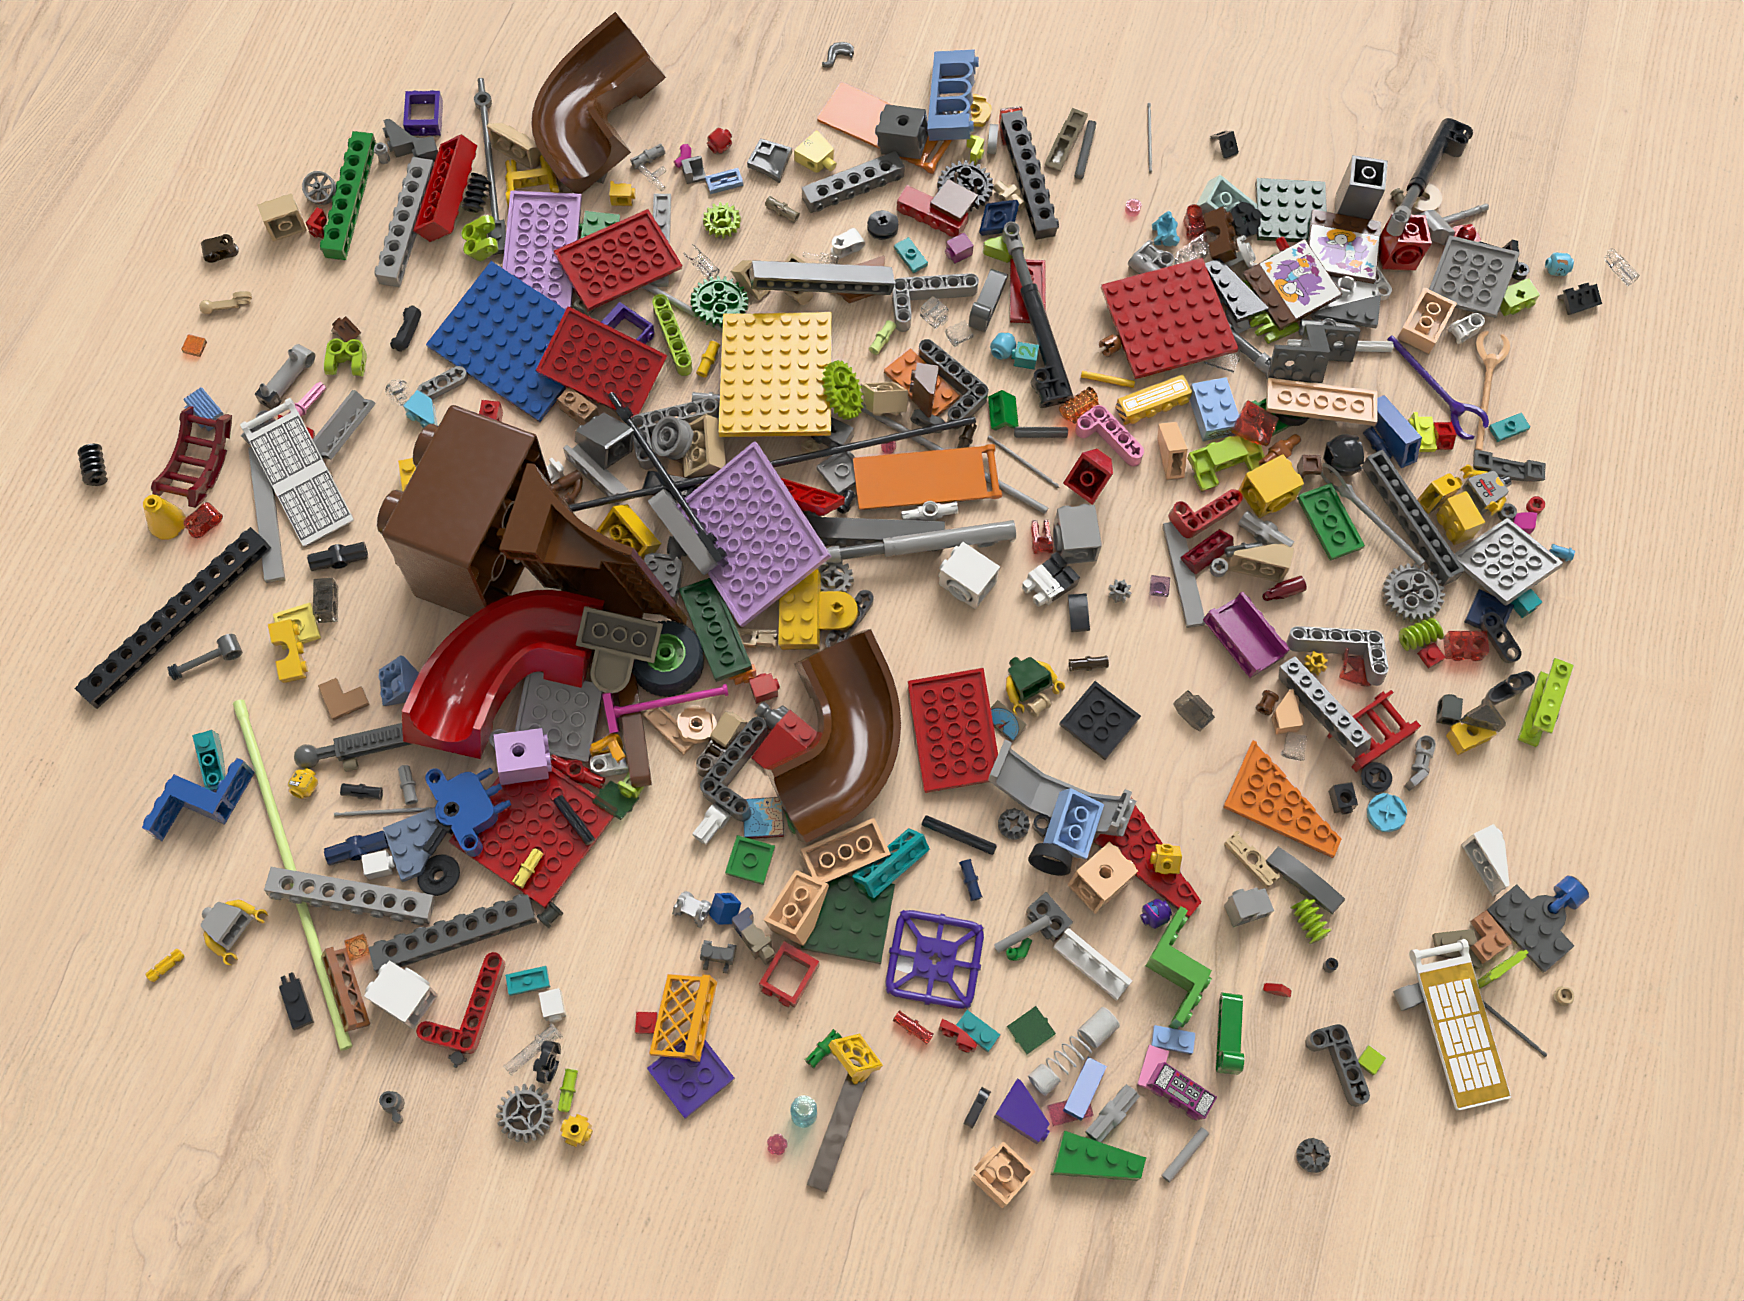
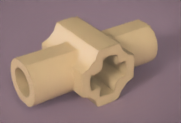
M998 181L994 185L993 190L998 193L1000 202L1017 199L1019 202L1018 211L1025 206L1026 202L1021 198V193L1017 186L1011 184L1006 186L1002 181Z

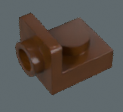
M346 316L343 319L339 317L332 323L331 332L333 334L336 333L344 342L355 339L361 334V331Z

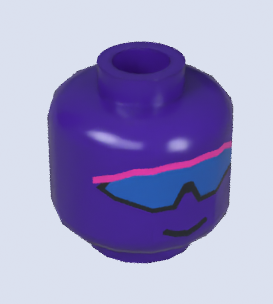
M1155 899L1143 905V914L1140 917L1145 926L1149 925L1151 928L1156 929L1170 921L1172 912L1166 901Z

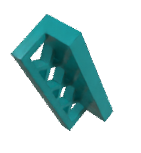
M910 828L905 830L887 846L891 855L863 866L852 876L854 881L863 884L868 895L875 898L930 850L924 834ZM909 836L913 837L910 840L905 841ZM870 873L866 878H863L865 874Z

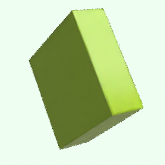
M1368 1045L1358 1061L1362 1068L1375 1075L1386 1058Z

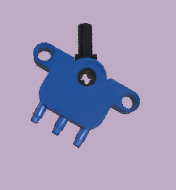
M437 768L430 769L426 773V782L437 800L435 807L437 819L434 822L437 828L423 847L426 853L433 855L447 833L450 835L454 833L460 846L468 856L475 857L482 852L483 846L477 834L493 826L497 821L498 813L511 806L509 800L494 806L489 798L502 790L501 784L485 790L480 782L493 774L492 768L483 770L476 775L472 772H463L450 780H447L442 771ZM440 777L438 782L433 783L435 778ZM471 842H475L474 847L467 848Z

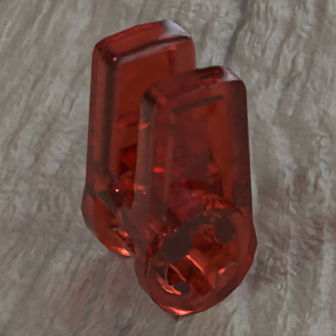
M1049 519L1043 521V536L1039 534L1038 521L1032 520L1033 554H1038V552L1053 553V540Z

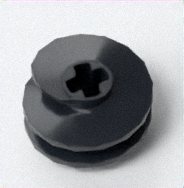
M880 210L869 216L867 230L872 237L886 240L896 236L898 232V218L889 211Z

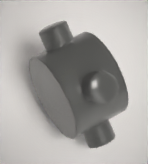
M456 1051L448 1057L454 1063L453 1067L455 1068L467 1061V1058L460 1051Z

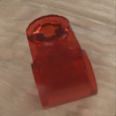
M1196 204L1189 205L1183 218L1187 239L1191 240L1193 237L1200 236L1206 238L1207 229L1201 207Z
M205 502L184 519V526L189 531L191 537L201 538L222 521L223 515L211 503Z

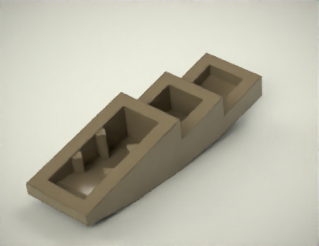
M1072 107L1046 159V166L1061 171L1085 124L1088 113Z

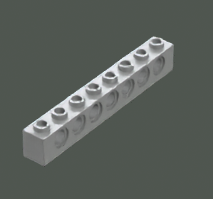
M412 157L411 163L407 166V176L402 182V192L398 194V204L393 210L394 217L389 223L388 236H385L384 249L379 255V265L375 267L374 271L375 277H377L381 285L401 286L417 235L413 230L432 173L433 160Z
M270 867L264 888L266 894L273 900L284 898L289 899L290 902L295 904L307 902L310 903L309 905L319 908L325 905L330 906L332 910L342 911V909H347L351 913L362 915L365 912L370 913L371 916L376 918H383V916L391 917L392 920L402 922L403 919L410 920L411 923L416 925L430 923L435 903L434 896L430 894ZM294 883L292 889L284 890L285 885ZM307 887H314L313 892L309 894L304 893ZM327 891H335L333 896L325 897ZM348 894H355L351 901L345 900ZM374 897L375 901L372 904H365L367 898ZM388 901L396 902L392 908L385 907ZM410 904L416 905L415 909L411 912L405 910Z

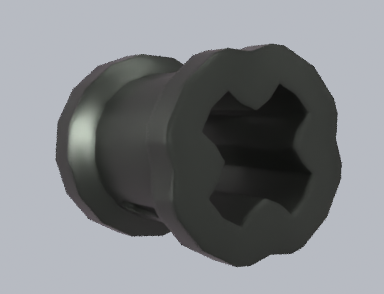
M551 901L548 903L549 906L536 916L547 928L551 927L552 922L559 915L562 916L564 914Z

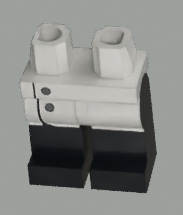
M1056 551L1042 565L1028 573V577L1022 583L1021 588L1027 594L1033 589L1037 594L1033 596V602L1038 607L1045 603L1050 605L1053 601L1076 587L1080 577L1070 566H1067L1068 563Z

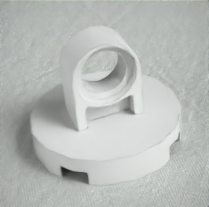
M1244 235L1237 238L1240 251L1236 253L1237 259L1226 262L1228 267L1242 260L1246 262L1249 269L1257 265V263L1253 262L1256 260L1250 243L1245 244L1244 242L1246 240Z

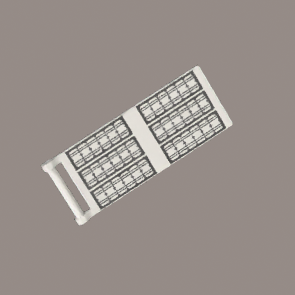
M291 398L286 399L285 403L257 418L240 424L304 547L354 521ZM290 409L291 413L253 433L251 432L252 428Z

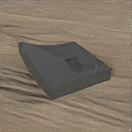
M760 138L747 162V168L759 171L780 183L792 154V147Z

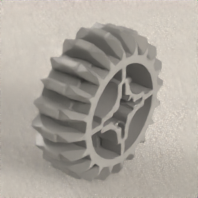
M523 1084L522 1091H520L518 1086H514L515 1093L513 1094L508 1090L506 1093L510 1097L508 1099L501 1097L505 1104L497 1106L498 1109L503 1110V1112L496 1114L497 1118H503L498 1122V1126H504L501 1130L502 1133L509 1132L507 1137L512 1139L515 1136L516 1142H520L523 1136L524 1142L528 1143L530 1135L535 1141L537 1140V1132L543 1136L544 1132L541 1129L544 1127L549 1130L550 1128L546 1121H553V1118L548 1116V1114L554 1113V1109L547 1107L551 1106L553 1102L552 1100L545 1101L549 1095L548 1093L541 1095L543 1092L541 1087L535 1091V1085L531 1084L528 1090L527 1085ZM523 1097H534L539 1100L540 1104L527 1105ZM517 1100V1110L509 1116L510 1108ZM523 1106L530 1111L527 1119L521 1115L523 1113L522 1110H524ZM542 1110L540 1120L533 1126L534 1116ZM523 1121L528 1130L515 1129L511 1123Z

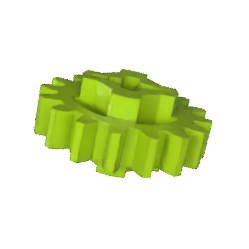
M719 202V206L712 204V209L707 207V212L703 214V225L705 226V231L709 230L710 236L715 234V238H718L719 235H722V238L725 239V235L732 237L731 232L737 233V228H740L741 216L739 215V210H735L734 205L729 207L728 203L722 205Z

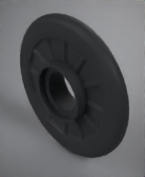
M444 854L436 855L428 859L424 872L417 877L418 885L424 893L440 896L449 892L457 884L460 876V867L453 857ZM438 871H443V876L440 879H434V875Z

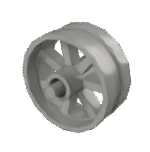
M313 171L304 178L302 191L313 203L326 205L332 202V197L336 194V183L328 174L322 171ZM317 176H324L322 181L319 183ZM314 178V179H315V182H314L313 184H311L310 182H311L312 179ZM327 179H329L330 182H331V185H325V186H324V184L326 183ZM308 186L313 187L314 190L308 193ZM327 189H331L329 195L326 193ZM315 193H317V200L311 198ZM321 194H324L326 198L321 200Z

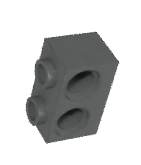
M1047 892L1033 902L1026 911L1028 913L1027 917L1032 923L1048 915L1051 922L1059 924V930L1052 929L1050 925L1040 930L1042 935L1046 939H1051L1052 942L1073 924V921ZM1044 907L1046 909V914H1039L1036 911V908Z

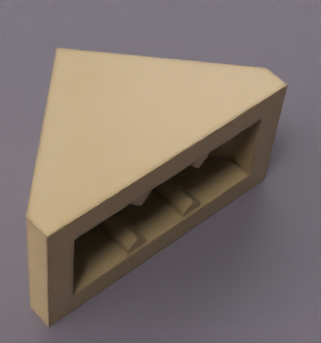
M725 711L710 734V738L726 748L748 722L733 712Z

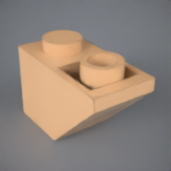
M1294 689L1288 691L1271 716L1276 735L1297 732L1304 724L1303 714L1299 712L1298 708L1299 698L1295 695Z

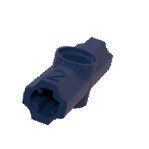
M383 830L366 836L356 835L347 838L343 843L324 848V856L329 866L347 860L357 861L362 859V855L389 848L388 841Z

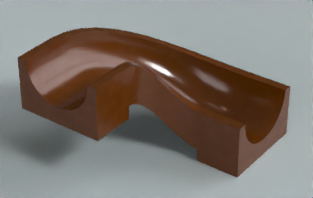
M616 12L583 38L558 63L541 87L532 111L531 126L536 146L559 181L574 194H582L631 153L617 131L608 122V113L635 95L641 99L666 78L634 32Z

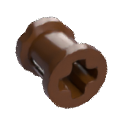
M1264 690L1262 693L1263 697L1255 708L1264 715H1271L1273 712L1272 708L1275 702L1279 700V696L1270 690Z

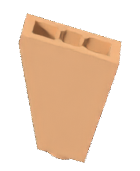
M1177 422L1159 424L1157 439L1166 480L1184 478L1187 446Z

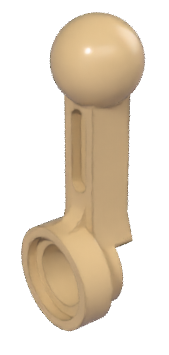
M239 291L233 293V298L230 300L214 302L203 300L199 304V309L204 314H211L216 310L240 308L239 304L244 305L251 302L252 294L248 291Z

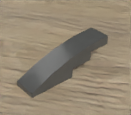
M1279 846L1266 859V864L1281 873L1283 879L1297 887L1300 893L1308 899H1315L1316 904L1331 914H1334L1345 901V898L1331 885Z

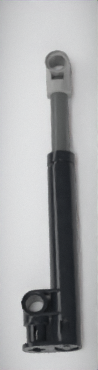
M1451 118L1442 120L1407 185V194L1404 200L1396 208L1388 223L1386 230L1389 234L1393 236H1400L1411 216L1413 205L1417 198L1424 193L1443 154L1445 153L1453 157L1462 156L1469 139L1473 136V129L1469 125Z
M1008 222L1004 226L1001 237L1003 242L1006 243L1008 253L1012 255L1022 285L1020 292L1045 366L1034 372L1031 386L1039 395L1041 401L1039 403L1040 408L1067 403L1073 400L1074 396L1038 286L1032 281L1023 254L1024 247L1019 235L1020 227L1015 222Z

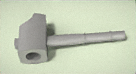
M1478 205L1443 218L1435 210H1427L1420 215H1426L1431 241L1446 245L1449 235L1454 236L1455 231L1448 224L1487 211L1489 205Z

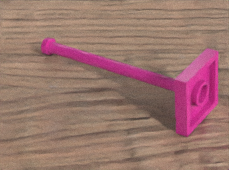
M724 684L723 687L623 707L615 706L612 693L602 694L609 731L614 733L620 731L617 720L620 715L724 694L729 696L727 684Z

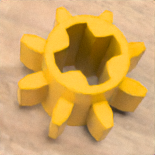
M1312 651L1310 656L1306 655L1304 658L1306 661L1304 666L1310 673H1316L1319 676L1321 671L1325 672L1327 669L1325 664L1328 662V659L1324 658L1323 653L1319 654Z

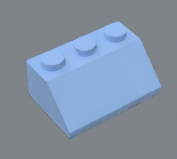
M1072 788L1059 792L1043 843L1062 847L1072 857L1087 859L1104 804Z

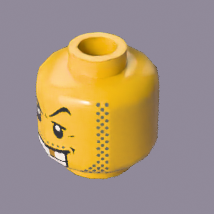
M308 768L296 770L288 782L289 792L299 799L310 797L318 785V780L315 777L316 773Z

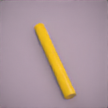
M1082 371L1081 378L1131 388H1134L1135 385L1133 380Z

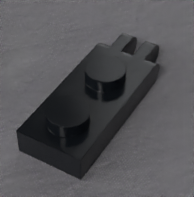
M291 972L289 973L290 982H288L285 975L281 976L282 985L279 986L292 1029L297 1030L314 1023V1019L300 978L296 979L294 973Z

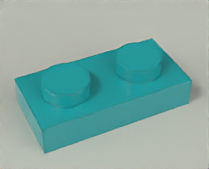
M547 966L505 975L509 996L551 987Z
M966 1010L956 1024L977 1045L989 1052L1001 1035L969 1010Z

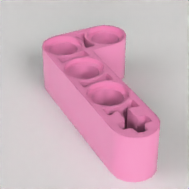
M1096 405L1078 419L1075 429L1078 437L1087 438L1097 432L1129 466H1137L1141 463L1144 448L1105 407Z

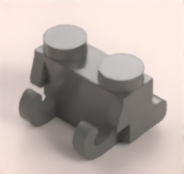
M704 940L700 954V960H705L703 970H708L709 961L725 963L723 973H728L729 965H733L736 945L728 944L727 948L712 946V941Z

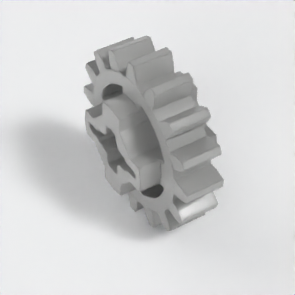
M843 560L840 563H828V566L818 569L821 574V592L842 591L847 593L846 588H852L849 582H854L851 576L853 572L852 569H849L848 563L843 565Z

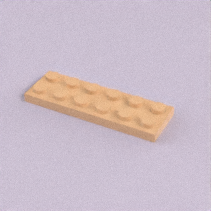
M1268 378L1266 412L1375 426L1377 423V391Z

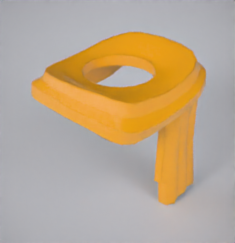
M611 733L590 745L589 751L592 757L611 753L617 763L626 757L622 751L623 743L618 734Z

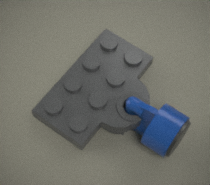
M1567 875L1554 886L1556 893L1554 897L1539 895L1530 899L1516 884L1487 909L1497 924L1522 951L1527 950L1529 952L1526 955L1543 973L1574 947V944L1560 931L1566 921L1565 907L1568 906L1576 910L1589 899L1587 888L1574 876Z

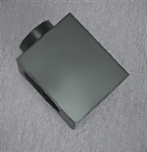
M1453 694L1443 695L1438 701L1436 723L1453 726L1460 722L1463 698H1458Z

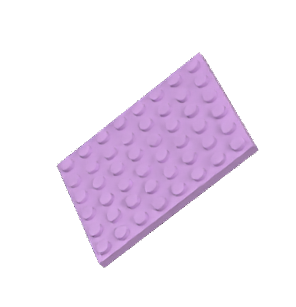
M755 441L685 498L706 532H712L718 540L716 542L718 547H722L727 553L726 559L729 564L725 567L717 565L708 572V575L738 624L742 627L832 557ZM679 504L676 505L696 533H698Z

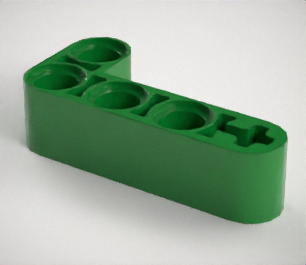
M1223 992L1220 994L1216 1051L1217 1073L1239 1075L1244 1069L1245 1057L1244 1053H1241L1243 995Z

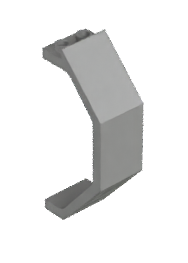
M1004 740L988 781L1025 809L1036 814H1046L1050 818L1052 817L1059 792L1072 788L1104 804L1095 833L1123 836L1137 802L1130 798L1131 791L1124 789L1121 796L1087 792L1044 774L1011 749L1012 742Z

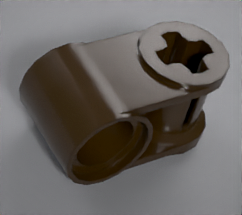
M228 234L205 239L201 242L203 258L209 263L234 257L239 252V248L234 243L232 236Z
M711 739L696 761L698 774L705 777L728 747L725 748ZM704 763L710 764V767L706 769L700 766Z

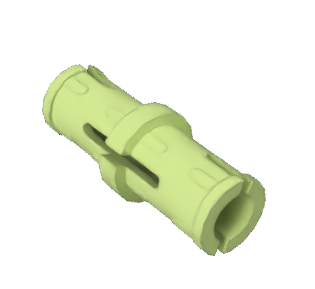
M886 321L881 331L877 332L874 342L869 347L871 353L879 354L884 344L889 342L890 335L896 329L894 322Z

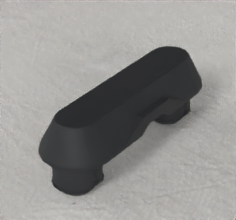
M414 305L404 309V322L399 328L396 337L392 338L390 342L391 348L399 352L408 348L421 318V310Z

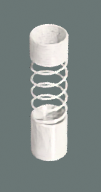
M1101 1007L1077 1030L1078 1038L1074 1036L1069 1037L1071 1046L1062 1043L1063 1053L1054 1051L1056 1061L1052 1058H1046L1047 1066L1040 1064L1028 1075L1033 1086L1041 1094L1047 1096L1061 1082L1049 1066L1048 1059L1055 1062L1069 1075L1067 1070L1058 1061L1055 1053L1058 1052L1063 1055L1076 1068V1064L1067 1056L1063 1045L1070 1047L1084 1060L1083 1056L1072 1044L1071 1038L1078 1040L1092 1053L1091 1049L1082 1041L1079 1032L1092 1047L1098 1048L1120 1027L1116 1017L1108 1009Z

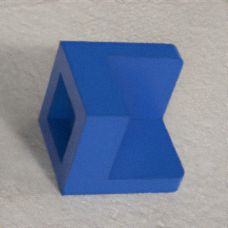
M715 893L709 915L718 925L732 924V918L739 913L741 902L733 893Z

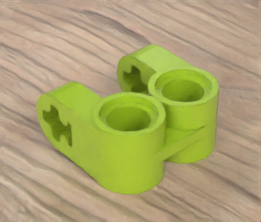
M485 215L466 224L461 232L462 238L466 240L463 247L464 253L480 262L499 250L497 240L487 238V234L495 229V220L492 216Z
M336 338L327 343L324 360V372L326 375H336L338 363H343L346 360L352 362L351 371L353 376L364 375L367 353L361 341L352 339L348 342H343L341 339Z

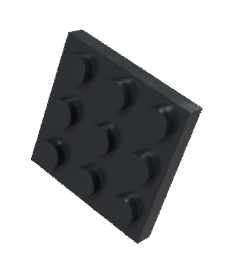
M1094 681L1060 721L1059 725L1102 759L1106 760L1137 723L1141 715L1098 682Z

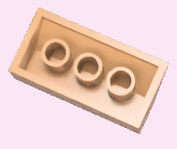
M875 818L800 850L801 857L810 876L825 883L891 855Z

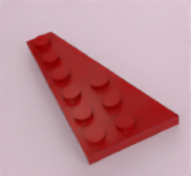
M1136 805L1123 836L1099 834L1095 839L1094 843L1101 848L1109 842L1117 846L1121 854L1135 865L1138 870L1135 876L1177 910L1180 906L1187 909L1188 911L1185 916L1188 919L1202 903L1181 872L1180 874H1161L1155 872L1154 864H1151V852H1155L1156 844L1162 845L1163 843L1155 831L1151 829L1145 820V816Z

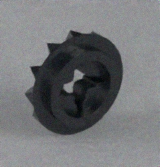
M1372 762L1362 769L1360 776L1362 785H1365L1368 791L1371 790L1375 793L1384 792L1391 786L1392 774L1384 764ZM1380 772L1378 778L1380 781L1373 783V776Z

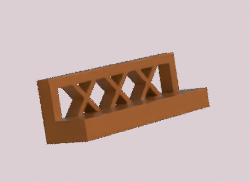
M334 947L326 948L321 957L344 1031L348 1032L369 1026L370 1021L347 948L335 951ZM343 955L345 962L343 967L339 966L336 956ZM342 973L350 977L351 982L348 986L344 983ZM348 992L356 996L357 1001L354 1006L351 1005ZM354 1011L362 1015L363 1022L357 1023Z

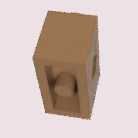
M568 387L557 399L560 410L580 425H585L593 417L599 416L597 407L574 389Z

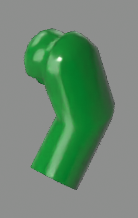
M1027 937L1022 940L1020 947L1008 948L1006 950L1007 958L1011 961L1025 958L1033 940Z

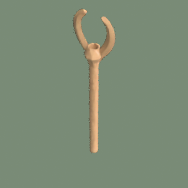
M1489 331L1479 334L1476 340L1478 353L1486 366L1481 409L1486 414H1488L1493 370L1498 363L1506 358L1510 350L1508 338L1501 334L1500 337L1504 344L1502 351L1497 356L1495 354L1487 355L1484 350L1483 340ZM1479 417L1475 449L1483 451L1486 428L1483 427V421Z

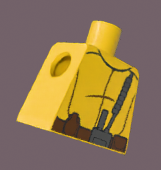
M1448 473L1432 481L1417 500L1427 514L1442 506L1448 498L1453 497L1460 490L1462 480L1459 477L1454 478L1452 474Z

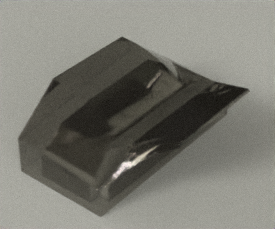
M1189 690L1173 703L1178 714L1192 728L1200 732L1215 719V716L1212 714L1213 709L1199 695H1193Z

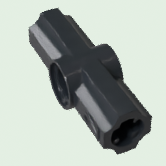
M365 542L347 546L335 544L330 546L328 550L308 554L307 560L311 571L329 567L341 569L346 567L348 563L368 559V550Z

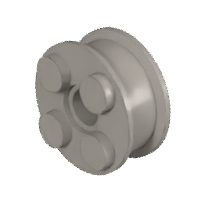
M666 416L656 424L653 430L651 440L653 450L658 455L666 456L669 459L677 460L683 458L691 446L694 435L693 430L688 422L678 420L673 416Z

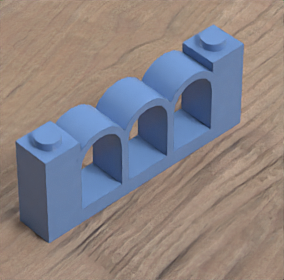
M975 49L934 52L927 126L929 141L970 139L971 132H974V121H971L970 106L973 103L972 87L975 83L974 74H976V67H979V57H976ZM966 75L962 78L942 79V76ZM965 93L960 96L940 97V94ZM963 111L960 114L939 115V112Z

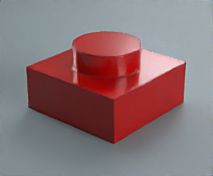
M1435 642L1417 653L1428 669L1446 658Z
M636 1012L635 1033L654 1034L658 1013Z

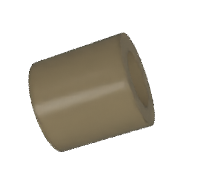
M356 757L343 760L345 772L358 769Z

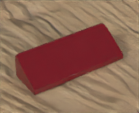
M1219 529L1180 558L1190 571L1196 575L1215 559L1225 554V548L1234 546V538L1232 535Z

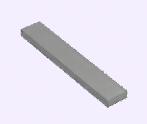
M654 194L653 217L670 244L671 194ZM669 275L650 284L655 287H669Z
M1171 522L1163 523L1162 527L1186 628L1203 626L1206 624L1203 621L1205 616L1195 574L1190 571L1180 558L1189 551L1186 538L1179 533Z

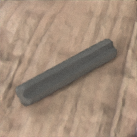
M1015 427L1014 436L1016 438H1067L1068 427Z

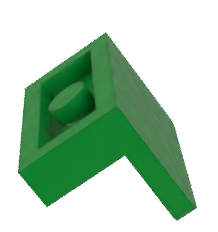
M1004 390L988 396L991 429L996 431L1005 426L1013 429L1019 427L1016 397Z

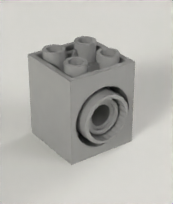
M1082 504L1076 507L1062 506L1058 508L1053 524L1055 550L1068 564L1097 561L1102 544L1095 505Z

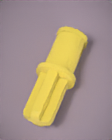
M538 849L531 851L525 863H521L519 872L512 880L515 885L521 888L524 887L531 874L535 873L534 868L543 856V853Z

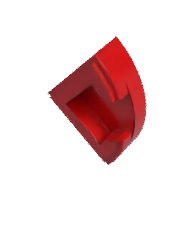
M1266 983L1263 987V991L1277 996L1291 997L1292 990L1283 984Z

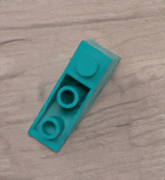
M209 730L192 735L205 788L213 791L217 790L218 784L221 780H224L226 773L219 734Z

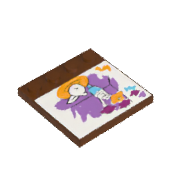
M1313 209L1310 217L1308 244L1329 275L1338 278L1349 276L1354 281L1375 283L1381 222Z
M1306 239L1297 242L1243 272V277L1253 292L1269 308L1267 313L1279 331L1338 300L1343 295Z

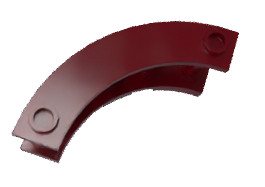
M189 406L180 413V428L174 451L162 473L153 480L151 491L152 495L161 496L166 492L187 497L188 507L196 508L207 497L205 493L208 488L212 489L223 467L227 450L224 447L226 438L230 439L232 415L224 414L217 418V420L193 415L194 407ZM192 423L215 427L214 441L190 436ZM188 444L212 448L209 459L206 461L185 456ZM182 463L205 468L199 478L178 474ZM173 480L193 484L188 490L170 485Z

